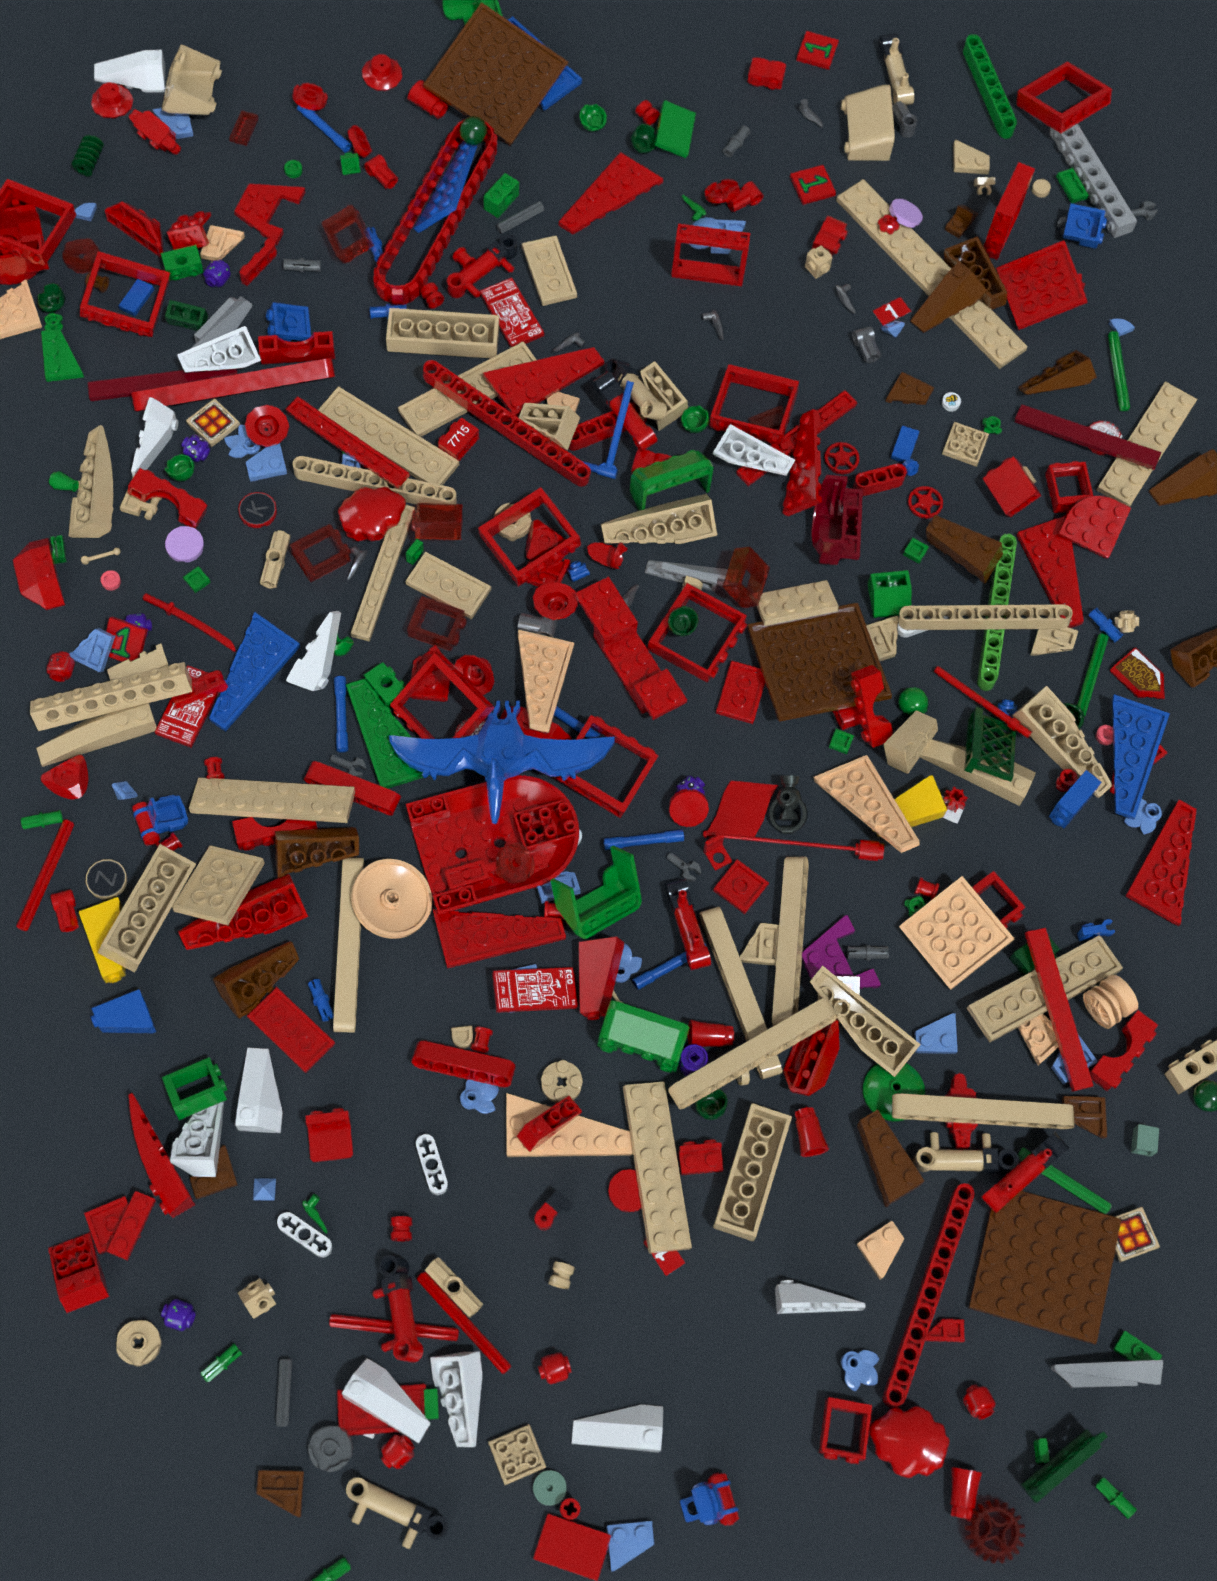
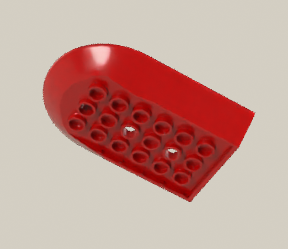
M517 775L504 781L500 816L496 824L492 823L490 817L487 782L406 804L414 839L438 915L544 885L550 882L551 879H555L567 868L578 846L579 823L570 801L552 784L531 776ZM541 829L543 833L537 834L534 830ZM501 839L506 844L504 847L498 848L494 845V842ZM464 850L467 856L460 859L456 856V852ZM482 859L484 861L489 860V863L500 860L502 872L494 874V878L475 885L471 884L453 890L449 889L445 870Z

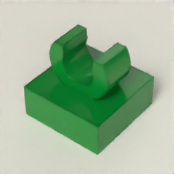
M348 152L340 156L343 175L360 173L358 153L352 154V152Z

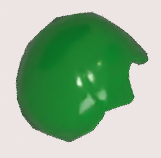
M586 104L580 110L579 118L586 130L598 131L606 125V112L597 104Z
M700 405L687 408L681 416L682 426L690 433L702 432L709 424L708 411Z
M180 454L168 460L167 468L164 469L172 480L181 482L191 478L195 465L189 456Z
M337 633L334 655H346L351 650L354 641L348 636L341 640Z
M917 687L906 688L899 695L898 704L901 711L910 716L915 711L925 714L928 709V698L925 692Z

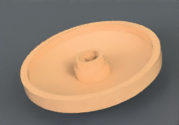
M382 859L371 863L358 875L352 887L351 902L356 917L367 930L380 937L398 939L415 933L426 922L432 908V894L427 880L415 867L401 860Z

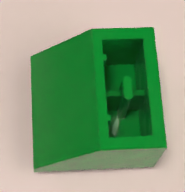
M908 570L873 573L870 575L867 585L874 618L899 616L900 610L903 607L912 606V587Z

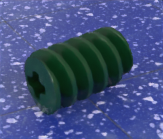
M93 135L82 137L79 148L71 163L73 169L80 175L85 177L92 176V171L95 169L97 160L100 157L99 154H101L104 147L101 139Z

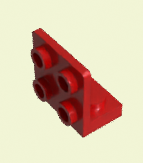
M199 211L192 216L185 214L178 217V220L167 231L173 249L176 250L194 245L197 248L207 246L209 241L203 225L212 216L211 213Z

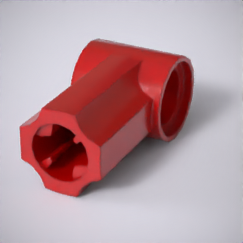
M379 154L364 163L365 170L369 176H375L386 189L395 187L398 177L388 168L383 156Z
M750 181L741 188L737 197L726 203L729 210L735 212L749 204L752 206L758 204L763 199V194L754 182Z
M72 890L51 894L52 905L57 913L61 932L75 931V929L79 928L74 908L76 907V902Z

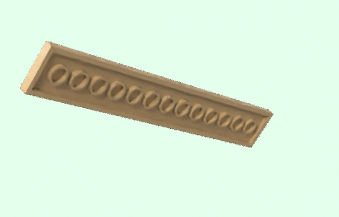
M864 179L837 196L836 201L930 296L951 268L912 228L898 222L900 225L899 230L894 231L891 235L879 230L878 220L883 218L884 215L891 216L889 205ZM981 299L970 308L966 307L959 311V314L949 317L999 369L1027 349L1024 342Z

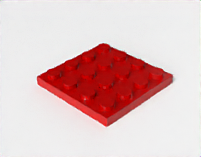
M1065 240L996 268L1008 293L1007 299L1018 330L1088 303Z

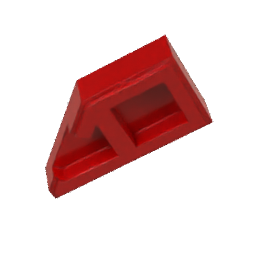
M942 1319L927 1334L925 1341L965 1342L964 1320Z

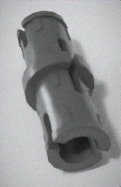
M742 126L730 138V142L723 149L726 157L731 158L735 151L742 147L744 140L751 133L748 127Z
M284 258V270H297L300 273H304V271L321 272V260ZM295 264H303L310 266H295Z
M865 945V947L847 946V959H865L866 961L871 959H889V952H887L889 947H871L870 945Z

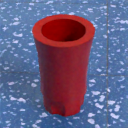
M419 80L411 88L408 100L437 119L442 118L448 109V105L424 88L425 82Z
M694 1020L689 1021L688 1046L694 1044L701 1047L733 1045V1026Z
M802 1108L796 1111L795 1118L801 1156L812 1157L827 1152L829 1147L823 1136L814 1108Z
M951 1467V1516L972 1520L982 1472Z

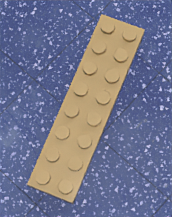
M521 342L460 374L458 377L490 399H493L497 395L482 376L483 372L535 361L536 358L525 343ZM436 388L398 407V412L412 432L419 437L469 412ZM458 391L459 394L465 393L463 391ZM478 401L472 402L474 404H480V402Z
M1165 382L1128 441L1162 452L1161 458L1197 399ZM1116 458L1096 491L1130 507L1153 470Z
M337 387L319 409L321 413L420 481L443 485L459 466L457 459L340 387Z
M198 778L189 810L190 813L348 823L355 788Z
M1100 935L1055 959L1067 1000L1123 969ZM1036 970L967 1007V1010L989 1042L1048 1011Z
M665 1082L624 1085V1099L649 1254L690 1249L692 1246Z

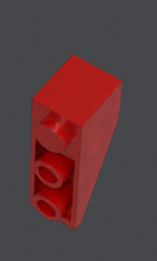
M568 1096L526 1123L518 1133L517 1138L531 1152L580 1115L582 1110Z

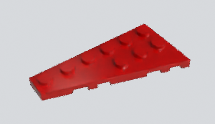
M620 152L561 218L559 226L573 235L589 226L592 221L605 217L606 213L615 211L631 202L639 194L650 191L651 187L659 186L663 183V178Z
M592 347L483 372L482 376L506 409L515 416H518L522 411L524 403L538 404L604 365V360L596 349Z
M1063 516L1019 531L1016 536L1051 604L1067 605L1072 609V618L1068 628L1081 625L1084 620L1073 545L1071 541L1057 535L1065 518Z
M1178 800L1126 894V897L1177 926H1180L1182 920L1181 913L1188 876L1189 854L1192 847L1191 839L1197 810L1181 800Z

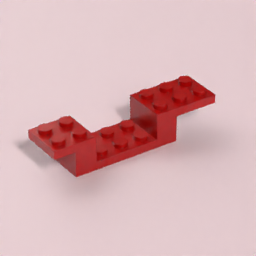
M609 577L575 593L576 599L594 626V639L641 714L647 711L652 720L687 703V698L669 670H660L637 634L638 622Z

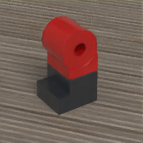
M556 1190L536 1213L535 1224L540 1230L550 1229L554 1218L563 1209L565 1212H568L573 1207V1203Z

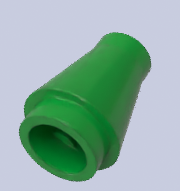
M61 471L53 472L49 478V484L55 490L75 492L79 487L77 480L72 479Z

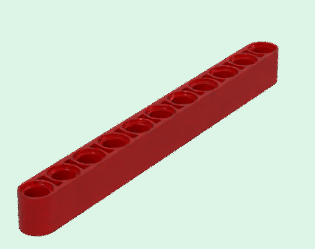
M332 358L137 391L132 392L131 395L135 411L146 410L150 397L165 406L335 377Z
M434 360L425 362L423 365V378L428 384L575 485L583 487L588 484L591 470L587 464ZM458 391H463L465 393L459 394ZM478 401L480 402V404H474L472 402ZM492 411V412H494L495 414L491 415V414H488V412ZM503 422H509L510 424L505 425ZM518 432H523L525 435H519ZM538 442L540 445L535 446L532 443ZM548 453H554L555 456H550ZM563 463H568L571 466H564ZM583 473L586 476L580 477L578 474Z
M960 1184L953 1191L883 1393V1401L890 1408L900 1406L906 1399L974 1198V1189L969 1184ZM959 1190L967 1193L968 1198L966 1200L960 1198ZM952 1210L959 1211L961 1219L954 1218ZM946 1229L953 1231L954 1239H949L945 1235ZM939 1249L947 1252V1259H942L939 1256ZM932 1269H937L940 1272V1279H935L932 1276ZM925 1289L933 1291V1299H928L925 1296ZM918 1309L926 1311L927 1319L919 1318ZM912 1329L920 1333L919 1340H914L911 1337ZM904 1350H910L913 1353L912 1361L905 1359L903 1355ZM898 1370L906 1374L904 1382L898 1380L896 1376ZM891 1391L898 1393L899 1401L897 1403L891 1401L889 1397Z

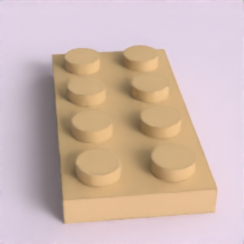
M557 236L522 243V249L542 306L577 298V292Z
M427 552L424 553L406 580V585L470 619L474 617L491 591V586Z
M827 580L754 595V601L764 626L838 611L837 601Z

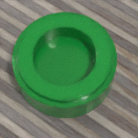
M297 160L286 162L284 166L285 174L289 178L301 176V163Z

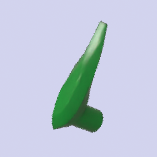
M682 195L683 199L696 212L692 217L694 222L706 215V211L699 204Z
M313 1194L308 1201H302L303 1207L307 1214L327 1234L326 1226L315 1208L320 1197Z

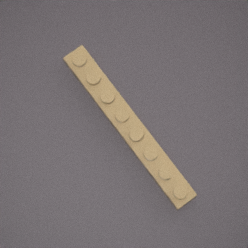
M406 505L401 515L400 523L389 529L385 535L353 625L351 637L370 642L415 514V507Z

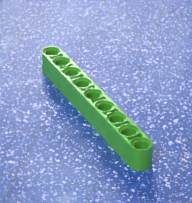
M1004 534L999 541L1002 543L1003 555L993 570L988 605H1008L1017 545L1016 538L1011 534ZM1005 629L984 630L977 685L983 691L991 690L998 679ZM989 643L994 644L996 647L990 646ZM986 660L992 661L993 664H989ZM984 677L989 678L991 681H986Z

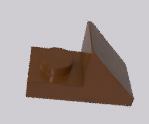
M958 205L956 213L946 225L945 231L960 239L978 216V213L965 205Z

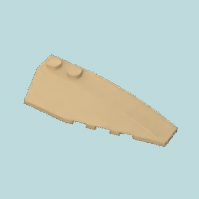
M101 425L88 434L84 455L87 457L80 467V472L83 473L81 480L78 481L77 498L74 497L71 504L69 537L100 538L110 532L112 528V465L104 427Z
M707 494L654 506L601 524L605 543L653 542L658 544H682L717 536L712 501Z
M1047 686L1012 715L1021 721V725L1032 732L1031 738L1063 770L1071 769L1075 771L1078 776L1077 780L1086 770L1099 779L1102 783L1094 793L1097 798H1100L1112 786L1103 767L1096 761L1093 755L1095 754L1091 747H1088L1082 730L1079 731L1074 722L1076 720L1073 714Z
M147 703L88 718L36 749L41 765L44 767L79 754L82 755L154 732L157 726L150 704Z
M933 739L921 754L920 758L1020 806L1035 776V772L1015 762L1014 776L1011 782L976 769L972 773L964 771L966 747ZM994 757L991 758L995 764L999 763ZM985 760L981 761V764L989 766ZM1000 767L1001 771L1008 773L1003 767Z
M824 966L820 968L810 981L822 998L828 999L838 1014L837 1019L859 1048L895 1077L921 1044Z

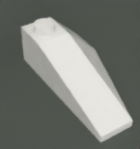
M144 50L94 64V79L103 83L114 82L115 84L126 85V88L132 89V87L139 88L142 92L147 93L165 92V62L162 50Z
M731 424L713 451L714 455L728 463L785 476L795 462V459Z
M333 611L328 614L316 632L317 639H314L306 646V655L302 660L298 658L286 681L311 691L321 690L327 685L341 612Z
M480 1351L430 1357L435 1387L439 1386L443 1398L440 1401L442 1406L447 1408L449 1414L448 1423L456 1446H476L482 1384Z
M368 1358L355 1371L342 1392L346 1400L417 1443L421 1441L430 1425L427 1418L387 1370Z

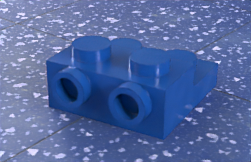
M1070 204L1063 238L1080 241L1079 245L1097 248L1098 244H1102L1104 234L1101 233L1102 228L1105 229L1107 218H1104L1105 210Z
M272 303L270 309L266 312V320L270 321L267 331L268 336L277 335L282 340L291 342V340L304 341L311 337L308 307Z

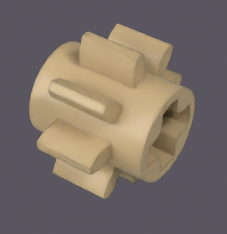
M1121 611L1120 615L1115 617V626L1120 628V632H1133L1134 628L1139 626V617L1134 615V611Z

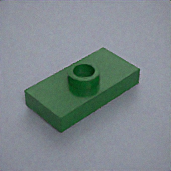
M1073 168L1057 173L1056 177L1071 204L1088 198V193Z
M1126 1331L1122 1332L1113 1348L1115 1352L1129 1361L1160 1360L1162 1357L1160 1353Z

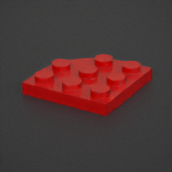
M1105 496L1088 497L1076 503L1068 511L1057 535L1107 559L1110 557L1131 507Z

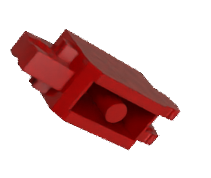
M134 109L129 118L138 129L137 134L144 140L146 138L151 140L149 143L157 150L161 148L166 152L168 149L174 155L180 153L181 147L175 142L176 133L150 111L141 113Z
M958 1073L952 1078L951 1089L945 1097L976 1098V1092L972 1088H967L966 1076ZM945 1122L946 1128H949V1134H953L955 1147L959 1149L969 1148L971 1133L978 1124Z

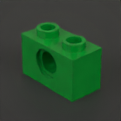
M504 173L484 195V210L499 218L519 196V181Z
M196 245L161 253L165 271L170 272V281L204 273Z
M382 662L364 674V679L373 688L383 704L391 710L393 707L390 704L406 685L402 680L398 681L394 670ZM386 683L391 684L388 688L383 687Z

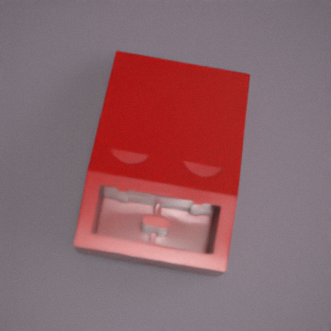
M91 1233L48 1248L58 1297L66 1313L109 1297Z

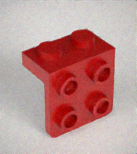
M339 1108L333 1109L332 1113L314 1111L310 1115H306L312 1162L347 1159L353 1156L351 1124L348 1111Z

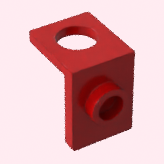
M723 833L709 838L705 842L703 850L715 871L732 863L730 856L723 846ZM721 853L724 855L725 860L722 863H717L714 861L713 855Z

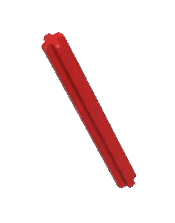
M63 820L17 923V928L22 931H28L73 830L74 824L72 821Z
M426 1272L421 1273L417 1281L502 1374H505L511 1368L510 1363Z
M334 1314L330 1316L329 1325L331 1327L394 1334L392 1321ZM415 1324L417 1337L450 1341L458 1340L459 1329Z

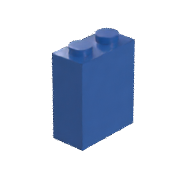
M1086 770L1061 798L1049 815L1052 822L1065 829L1094 795L1102 782Z

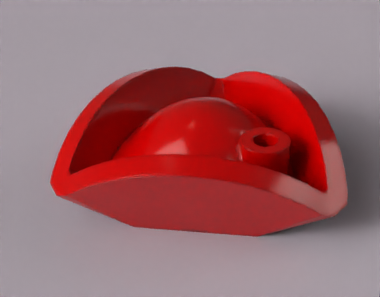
M536 519L532 522L528 533L526 557L529 560L535 561L566 539Z
M80 754L47 771L41 775L42 783L53 793L63 798L79 799L85 794L88 786V769L85 758Z

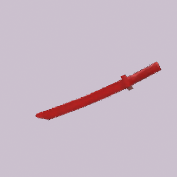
M147 593L144 595V601L165 610L169 616L172 614L191 624L231 651H236L231 640L193 616L176 608L173 602L168 604Z

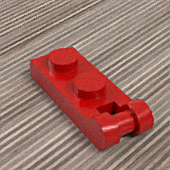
M266 239L265 246L253 255L252 260L247 265L241 268L240 277L244 285L248 286L276 257L277 250L273 239Z
M216 670L192 680V692L174 696L172 699L178 709L217 691L224 692L227 690L228 685L223 680L221 671Z

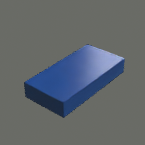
M137 279L119 304V309L136 316L154 291V286Z
M902 426L891 459L902 463L910 459L920 431Z

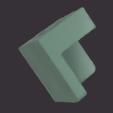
M1138 1124L1133 1129L1131 1153L1150 1157L1155 1155L1158 1151L1159 1128Z

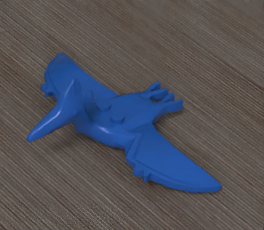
M496 701L493 713L491 711L485 724L477 735L450 739L389 736L390 744L398 757L411 768L423 772V778L430 775L433 780H436L437 775L450 776L463 769L474 770L486 776L489 812L493 824L498 822L500 816L504 781L531 769H535L549 777L561 776L563 781L569 776L576 779V773L590 769L601 761L615 743V737L556 740L525 735L516 719L520 712V701H516L513 713H511L509 701H505V710L507 712L505 719L497 718L501 705L500 701Z

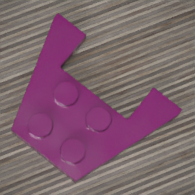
M848 915L839 920L802 952V962L811 980L822 966L835 976H854L837 941L855 932ZM874 969L856 975L860 977V989L879 988L881 986Z

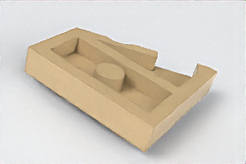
M954 141V172L989 173V155L960 141Z
M1068 627L1064 629H1038L1030 655L1071 651L1074 647L1078 631Z

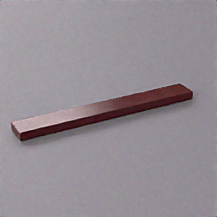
M237 369L198 372L180 370L88 382L90 401L130 397L132 392L238 374Z
M1022 404L1015 418V423L1155 470L1162 453Z

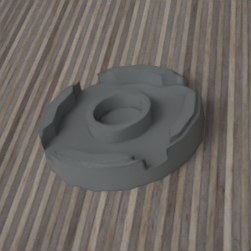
M328 1425L320 1428L313 1434L308 1446L310 1460L317 1468L327 1472L340 1470L352 1457V1438L340 1426Z

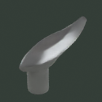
M801 100V106H799L801 113L809 120L823 127L824 125L820 118L808 107V100Z
M849 284L842 287L837 286L839 299L855 314L856 311L846 293L851 290V286Z
M712 310L710 313H703V320H713V326L716 328L720 339L723 340V329L718 313L715 310Z
M574 333L553 349V352L572 345L574 342L582 348L586 342L579 337L580 333Z
M355 546L352 547L350 552L356 557L349 572L348 580H350L365 560L367 550L361 551Z
M637 584L622 597L628 607L631 606L635 593L639 588Z

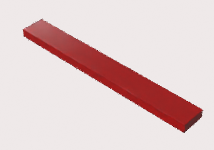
M846 390L818 410L820 429L817 435L857 406V401ZM800 424L784 435L781 445L772 444L771 447L787 456L793 454L796 448ZM742 466L737 470L736 474L747 486H750L768 471Z
M297 397L286 408L287 413L395 488L399 489L409 478V472L300 397Z
M1042 928L1028 931L1025 933L1072 1092L1093 1087L1047 930Z

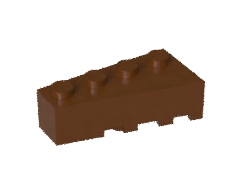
M978 237L945 249L944 262L951 269L960 261L975 274L986 288L987 292L981 300L991 310L1006 305L1008 293Z
M934 515L926 528L928 542L944 554H948L953 558V561L957 564L960 563L969 573L976 575L984 584L1003 555L1001 542L937 515Z
M356 827L275 831V867L278 878L285 876L287 873H297L305 868L322 866L323 863L336 862L359 855V835Z
M879 1110L874 1111L859 1121L857 1124L859 1134L868 1153L872 1170H874L885 1207H888L920 1187L925 1181Z

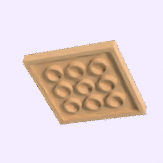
M963 876L899 926L950 990L1014 940V937Z

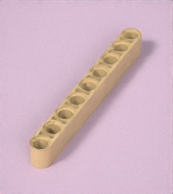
M304 456L296 457L293 461L294 474L299 480L350 491H356L361 487L373 489L384 486L392 487L391 484L371 470ZM408 478L399 489L390 488L393 492L401 494L407 503L445 511H451L457 505L456 491L451 487Z
M1067 605L905 606L900 610L898 623L905 630L1064 629L1069 626L1073 612ZM908 616V617H911L912 619H909V620H908V619H905L904 617ZM924 616H928V617H930L931 619H925V618H923V617H924ZM943 616H948L950 619H944ZM962 616H967L969 619H964Z
M806 856L786 857L784 861L772 1012L773 1026L798 1012L809 870Z
M364 858L343 859L334 1032L355 1033L361 923L352 907L351 892L356 878L364 869Z
M718 906L700 912V920L745 1039L749 1041L765 1032L767 1027L722 910ZM777 1055L756 1067L762 1080L782 1073V1067Z
M822 998L676 1082L668 1089V1092L679 1109L686 1108L831 1024L838 1018V1014L828 999Z
M914 1094L892 1095V1117L896 1119L1051 1129L1074 1128L1073 1105Z

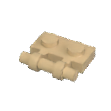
M127 490L120 509L122 512L139 516L141 511L144 510L146 511L144 518L151 520L153 515L156 514L158 502L162 498H152L150 503H144L128 494Z

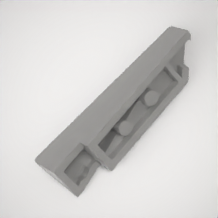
M241 296L238 300L233 297L229 298L194 334L196 344L192 348L237 330L252 308V304Z
M648 560L645 573L684 583L687 575L700 580L703 583V589L715 592L717 585L735 590L740 571Z
M1163 1360L1056 1364L1051 1366V1370L1061 1376L1071 1388L1138 1386V1382L1160 1385Z

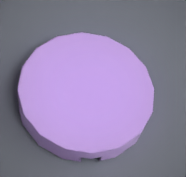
M895 199L889 206L891 216L894 217L895 215L898 218L897 221L906 227L913 228L916 225L919 226L923 219L920 210L906 200Z
M189 526L173 529L165 540V548L168 555L177 562L184 561L187 563L194 561L203 552V537L199 531Z

